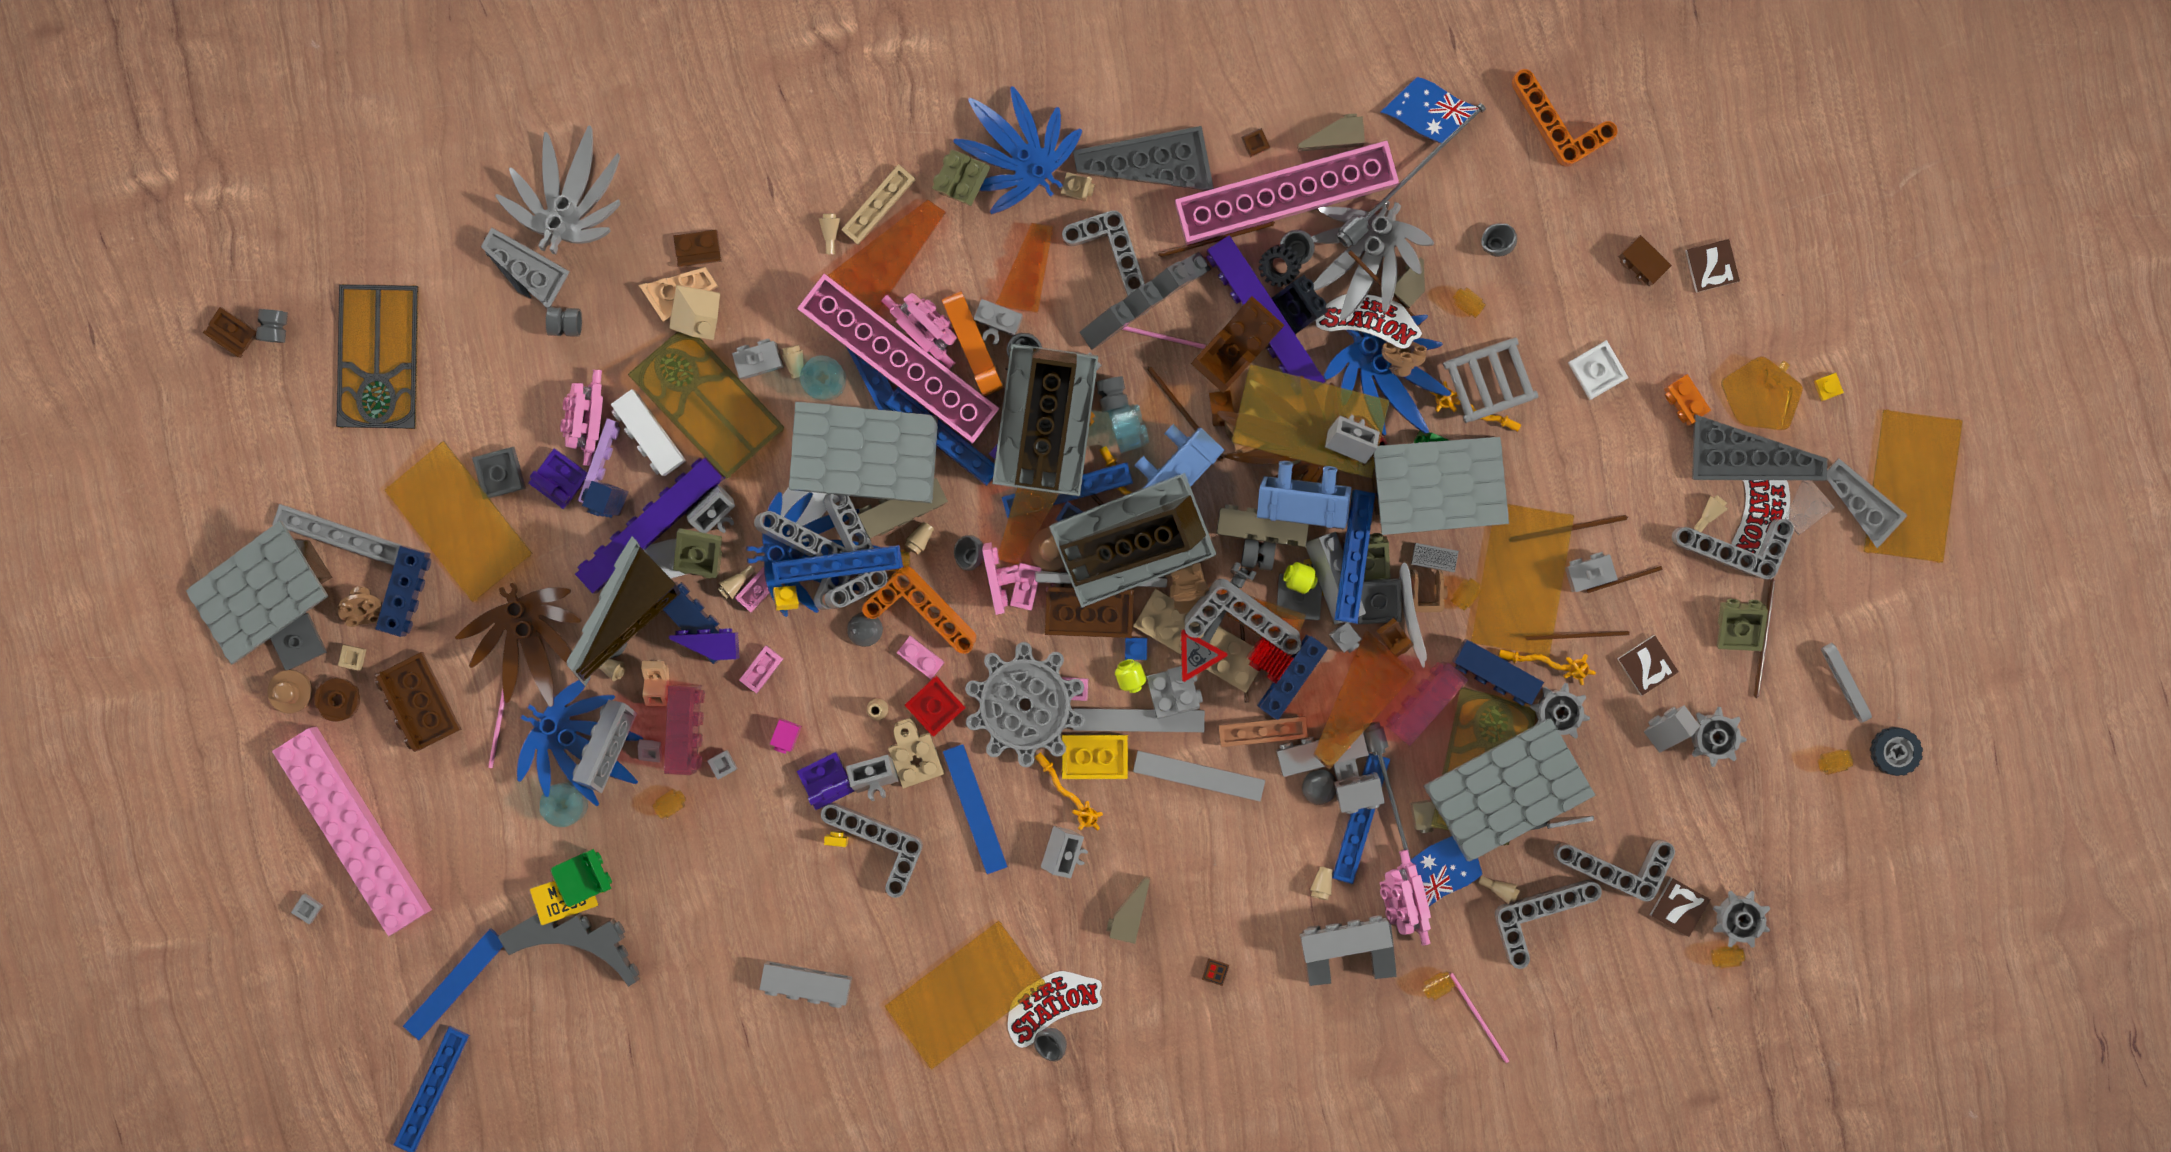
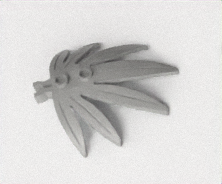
M590 125L587 127L576 151L562 195L560 196L559 169L556 154L549 134L544 132L542 171L547 210H544L532 188L513 168H509L513 182L520 196L535 216L517 203L499 194L495 195L499 203L514 219L530 230L544 235V238L538 245L542 251H545L546 247L551 244L550 251L556 255L558 244L562 240L576 244L590 243L603 238L611 231L609 227H591L607 219L620 206L621 202L619 199L580 220L601 199L613 179L620 160V155L617 153L580 203L587 186L592 164L593 129Z
M1387 201L1382 206V210L1378 215L1373 214L1367 220L1369 231L1354 246L1343 252L1313 283L1314 290H1319L1336 281L1356 263L1348 254L1350 250L1358 258L1366 251L1361 261L1376 276L1383 257H1385L1382 272V310L1386 313L1391 305L1397 281L1395 247H1398L1401 256L1408 266L1420 275L1422 269L1415 250L1405 239L1407 238L1420 246H1433L1434 241L1419 228L1395 221L1396 214L1400 211L1401 205L1395 202L1394 207L1388 210L1390 202ZM1319 207L1321 213L1344 223L1353 215L1364 218L1369 213L1363 210L1344 207ZM1341 227L1314 235L1312 239L1314 243L1320 244L1340 243L1336 235ZM1358 265L1344 300L1340 314V320L1342 321L1348 318L1361 304L1375 281L1360 265Z

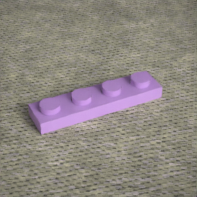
M610 419L606 420L578 499L579 502L583 503L581 500L585 488H589L591 481L598 482V480L601 481L606 470L603 468L604 463L610 459L613 448L610 446L613 439L616 440L620 432L619 422Z

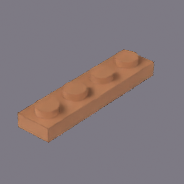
M1306 716L1218 725L1221 747L1308 738Z

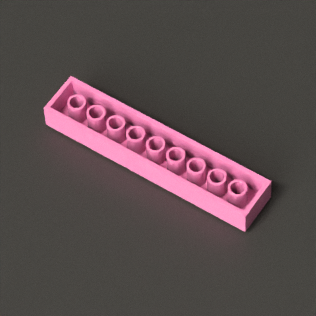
M1383 141L1175 200V206L1186 245L1315 210L1319 207L1396 187L1399 184L1388 141Z
M822 275L797 308L972 444L999 410L996 405L827 275Z
M317 726L306 729L273 750L272 752L387 935L390 936L431 911V907Z

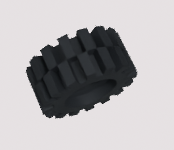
M1278 244L1271 247L1261 256L1259 270H1263L1260 274L1261 277H1267L1264 280L1265 282L1272 281V286L1278 284V287H1282L1283 285H1288L1299 275L1300 271L1298 270L1301 269L1302 264L1298 263L1301 259L1300 257L1296 258L1295 255L1298 254L1296 250L1291 252V246L1285 248V244L1280 246ZM1275 258H1281L1286 262L1287 270L1285 273H1279L1273 267Z

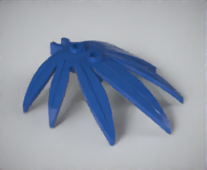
M1013 86L1010 89L1014 111L1028 144L999 114L973 98L968 99L974 113L988 133L1013 158L990 146L965 139H954L953 141L962 150L984 162L1016 172L1015 175H997L984 180L979 191H997L1017 186L997 200L990 210L992 215L1019 203L1033 192L1038 185L1044 187L1047 194L1052 197L1054 193L1050 190V185L1045 181L1046 179L1052 185H1057L1061 189L1063 185L1060 181L1053 178L1052 172L1059 168L1071 155L1082 134V129L1073 131L1054 151L1061 127L1060 108L1056 107L1046 128L1044 148H1041L1033 117L1025 101Z
M1428 315L1411 316V318L1418 326L1428 318ZM1346 330L1349 335L1353 336L1354 343L1344 348L1331 360L1323 376L1325 380L1336 376L1348 363L1341 382V405H1346L1350 398L1359 368L1366 407L1382 436L1386 435V428L1379 396L1372 376L1396 411L1414 427L1425 434L1429 433V429L1413 399L1398 377L1389 369L1392 363L1388 362L1382 355L1383 345L1387 341L1366 332ZM1417 338L1413 340V342L1425 346L1427 350L1439 348L1443 345L1442 342L1430 339ZM1417 366L1411 370L1410 375L1404 377L1411 383L1432 393L1446 397L1451 395V392L1441 383Z
M778 492L767 511L781 515L782 493ZM809 492L800 498L787 511L784 517L796 523L808 506L813 493ZM830 515L820 517L803 525L804 528L816 534L835 527ZM847 515L842 517L843 522L849 519ZM765 516L763 524L769 528L771 521ZM783 526V535L785 537H789V535H787L789 528L787 526ZM762 533L763 546L758 548L747 546V551L764 554L757 555L752 559L747 558V563L764 562L765 581L771 598L774 601L773 589L774 587H782V585L775 584L772 563L810 556ZM830 540L845 548L842 540ZM809 541L802 542V544L808 547ZM852 541L855 545L859 544V542ZM824 545L821 547L822 555H828L829 553L828 548ZM831 577V582L835 586L838 585L839 579L838 577ZM814 579V581L821 583L822 579ZM799 582L783 583L785 587L796 586L798 601L813 612H819L811 596ZM854 583L852 589L859 591V586ZM779 610L783 616H788V610Z
M577 680L556 695L554 705L552 707L548 705L544 713H539L535 707L530 704L527 708L532 711V715L536 716L539 721L532 717L527 718L521 715L520 719L530 722L533 725V729L526 737L519 754L517 781H522L527 774L534 758L535 749H537L536 767L538 779L544 796L549 797L551 768L548 749H551L559 767L573 786L592 804L599 806V802L592 789L581 786L573 781V771L577 765L566 754L564 749L582 760L583 748L590 741L577 735L576 731L591 736L592 728L598 722L570 720L569 717L595 710L607 704L608 700H613L615 696L601 695L590 697L565 707L585 688ZM629 731L625 741H639V739L643 740V737ZM616 760L610 776L637 784L636 778Z

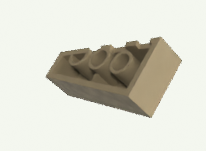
M935 478L932 504L881 499L878 501L880 505L874 508L868 505L860 509L858 516L871 541L877 535H883L896 526H902L915 517H920L945 505L948 500L937 478Z
M1226 504L1225 508H1220L1216 532L1218 535L1299 547L1306 546L1309 524L1257 518L1258 509L1254 508L1240 511L1238 506Z

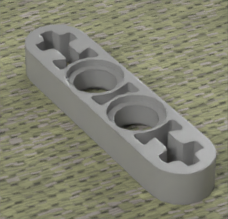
M1830 643L1822 647V654L1858 721L1863 723L1871 719V712L1836 646Z

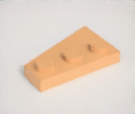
M706 267L639 285L663 322L671 318L676 285L712 291L718 287Z

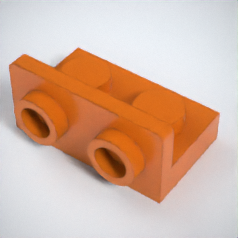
M1688 374L1664 388L1666 392L1664 394L1665 398L1671 405H1675L1678 410L1677 416L1682 423L1686 422L1687 425L1696 422L1694 414L1704 416L1711 411Z

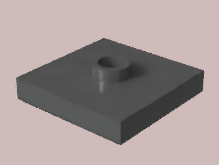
M515 447L472 457L484 500L526 489Z
M1279 574L1276 615L1281 618L1320 620L1322 589L1319 581H1317L1314 589H1310L1307 593L1302 594L1287 588L1286 582L1283 580L1284 574Z
M1400 578L1364 580L1361 601L1366 614L1358 617V624L1387 623L1393 618L1397 622H1402Z
M309 613L300 616L270 638L285 670H291L327 653Z

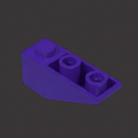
M732 628L719 629V633H710V629L697 630V634H688V630L675 631V635L669 636L670 640L713 660L739 659L738 632H732Z

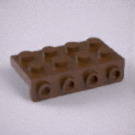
M1051 583V587H1046L1045 635L1132 638L1134 590L1128 589L1081 608L1074 587L1064 588V583Z
M420 652L375 674L377 678L375 683L380 691L383 690L386 696L385 703L389 710H393L396 716L394 719L399 730H403L406 736L404 738L405 744L410 750L412 749L414 752L420 751L462 730L424 652Z

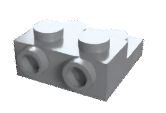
M1181 666L1146 676L1157 719L1200 708L1199 703L1203 702L1200 689H1195L1194 682L1197 681V676L1195 675L1186 682H1183Z

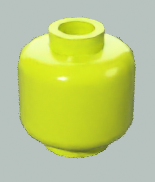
M1295 562L1286 568L1283 580L1286 582L1287 588L1305 594L1310 589L1315 588L1318 578L1315 576L1314 568Z
M1127 659L1118 664L1115 676L1120 689L1130 693L1140 691L1142 689L1141 686L1146 682L1142 665L1133 659Z

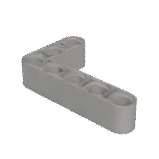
M1115 210L1069 224L1063 229V241L1068 246H1077L1108 236L1127 296L1136 290L1129 288L1128 281L1135 278L1139 280L1140 286L1145 284L1121 213ZM1110 217H1117L1120 220V224L1116 227L1108 225L1107 221ZM1091 223L1099 226V231L1095 234L1087 231V226ZM1070 230H1075L1079 234L1078 238L1074 241L1066 238V234ZM1123 237L1127 244L1123 248L1115 246L1114 241L1116 238ZM1124 258H1130L1134 264L1131 268L1126 269L1122 267L1121 261Z
M826 494L824 505L847 552L874 549L849 496L837 495L840 499L838 506L833 502V496L836 494ZM843 515L849 517V525L843 523ZM853 534L859 538L858 545L852 542ZM885 570L858 574L859 576L829 590L825 595V604L831 609L845 607L882 588L887 583ZM872 574L878 577L877 585L871 581ZM854 583L859 586L858 594L853 592L852 586ZM835 593H838L841 597L839 604L835 603L833 599Z
M766 511L760 513L754 520V525L758 531L810 557L821 556V547L823 545L828 548V554L847 552L846 548L775 512ZM764 516H767L771 521L769 528L764 526L762 522ZM783 526H787L789 528V537H785L783 535ZM803 535L809 539L808 547L802 544L801 539ZM850 575L837 576L839 579L837 586L847 582ZM831 577L822 578L814 596V604L820 610L831 609L822 601L824 594L837 587L831 582ZM835 593L833 599L837 604L840 600V595Z
M1788 519L1772 521L1758 555L1687 527L1675 529L1672 533V541L1681 548L1754 577L1772 579L1777 574L1794 532V525ZM1780 523L1786 526V531L1782 535L1777 531ZM1682 531L1688 534V540L1685 543L1679 540V535ZM1703 539L1707 540L1709 544L1706 551H1702L1699 546ZM1772 543H1775L1778 548L1777 553L1774 555L1769 552V546ZM1723 547H1726L1729 551V556L1726 559H1722L1720 556V551ZM1744 555L1749 558V564L1746 567H1743L1740 563ZM1765 563L1768 564L1770 569L1767 575L1761 573V567Z
M1226 579L1214 581L1209 587V591L1205 593V596L1201 597L1185 616V631L1190 637H1200L1225 609L1285 653L1296 654L1301 649L1300 634L1294 627ZM1220 589L1227 591L1223 595L1217 593ZM1236 602L1244 603L1241 607H1237L1234 604ZM1208 605L1213 607L1210 611H1206L1203 608ZM1254 614L1261 615L1259 619L1252 618ZM1192 622L1200 623L1196 627H1192L1189 624ZM1273 626L1279 628L1277 631L1269 630V628ZM1288 639L1296 640L1294 643L1286 642Z
M837 803L826 805L821 811V818L825 823L899 853L885 889L889 896L893 898L900 897L907 888L922 851V840L913 834ZM828 808H834L837 811L835 819H830L827 816L826 811ZM848 816H854L857 819L856 827L848 826L846 822ZM868 825H875L878 833L876 835L868 834L866 830ZM895 833L898 836V842L894 844L889 843L887 834ZM915 841L918 844V850L915 852L909 851L907 849V842ZM899 862H908L910 870L902 872L898 866ZM897 881L901 884L902 890L894 892L890 884Z
M1655 841L1646 856L1638 876L1568 843L1557 844L1553 853L1558 861L1642 901H1651L1656 896L1674 857L1675 849L1667 841ZM1662 845L1667 846V853L1664 856L1658 854V850ZM1569 848V857L1561 859V850ZM1588 857L1590 860L1588 867L1581 868V859ZM1657 865L1658 873L1650 876V867ZM1608 866L1610 870L1608 876L1601 877L1600 870ZM1623 876H1628V885L1622 887L1620 879ZM1643 885H1648L1649 892L1641 896L1640 888Z
M1584 880L1498 906L1495 910V919L1509 963L1515 968L1523 969L1530 962V956L1520 926L1521 923L1595 902L1602 894L1600 886L1591 880ZM1593 885L1595 888L1593 895L1586 896L1585 889ZM1567 892H1573L1574 894L1571 902L1564 901V895ZM1547 898H1552V906L1545 909L1543 901ZM1526 904L1532 906V911L1528 915L1522 913V907ZM1509 910L1511 912L1510 919L1502 921V912ZM1512 931L1517 932V939L1509 942L1507 935ZM1518 952L1523 953V960L1515 963L1513 961L1514 955Z

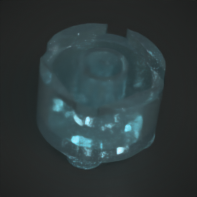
M823 355L815 356L802 368L800 382L802 388L811 397L820 401H830L843 393L846 386V373L841 364L835 359ZM822 373L829 377L825 380L824 384L818 380V378L822 377Z
M1130 404L1108 411L1120 453L1146 446V443H1149L1145 424L1140 425L1143 421L1138 404Z
M568 781L550 786L549 797H545L544 793L542 794L539 811L549 824L556 827H567L581 820L588 809V800ZM566 800L565 805L568 807L563 809L560 802Z

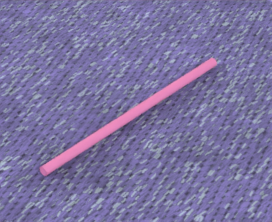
M1126 326L1122 329L1202 349L1206 347L1204 344Z
M503 689L489 760V768H493L503 708L505 703Z
M1451 973L1449 975L1505 1063H1508L1509 1060L1454 974Z

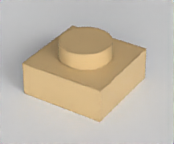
M343 645L338 666L361 671L366 649Z

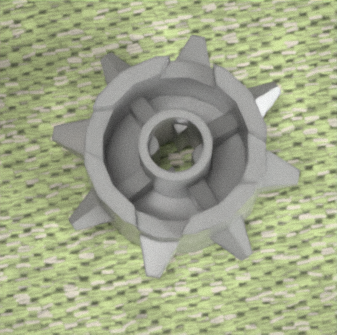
M1564 683L1561 690L1551 691L1547 687H1543V697L1539 700L1538 704L1530 706L1531 709L1536 711L1537 724L1551 718L1560 735L1569 734L1576 739L1578 737L1577 728L1581 726L1582 721L1590 720V717L1584 714L1582 706L1586 696H1575L1569 693L1568 683ZM1562 707L1561 710H1564V715H1560L1557 718L1556 710Z
M1717 707L1713 715L1704 716L1698 712L1696 717L1700 727L1691 736L1695 748L1692 756L1704 755L1709 757L1711 767H1715L1718 759L1729 758L1735 761L1737 758L1734 751H1737L1740 743L1747 740L1741 736L1740 730L1737 728L1741 720L1740 717L1732 719L1724 717L1721 707ZM1715 732L1716 734L1720 735L1719 739H1716V742L1713 739V734H1715Z
M1729 891L1728 898L1720 906L1713 907V910L1717 912V925L1713 928V931L1723 932L1729 937V947H1732L1737 941L1747 942L1751 948L1755 947V938L1760 937L1763 932L1770 931L1766 926L1767 920L1765 917L1770 907L1760 906L1754 901V891H1751L1746 897L1736 896L1732 891ZM1739 916L1745 918L1743 922L1738 921Z

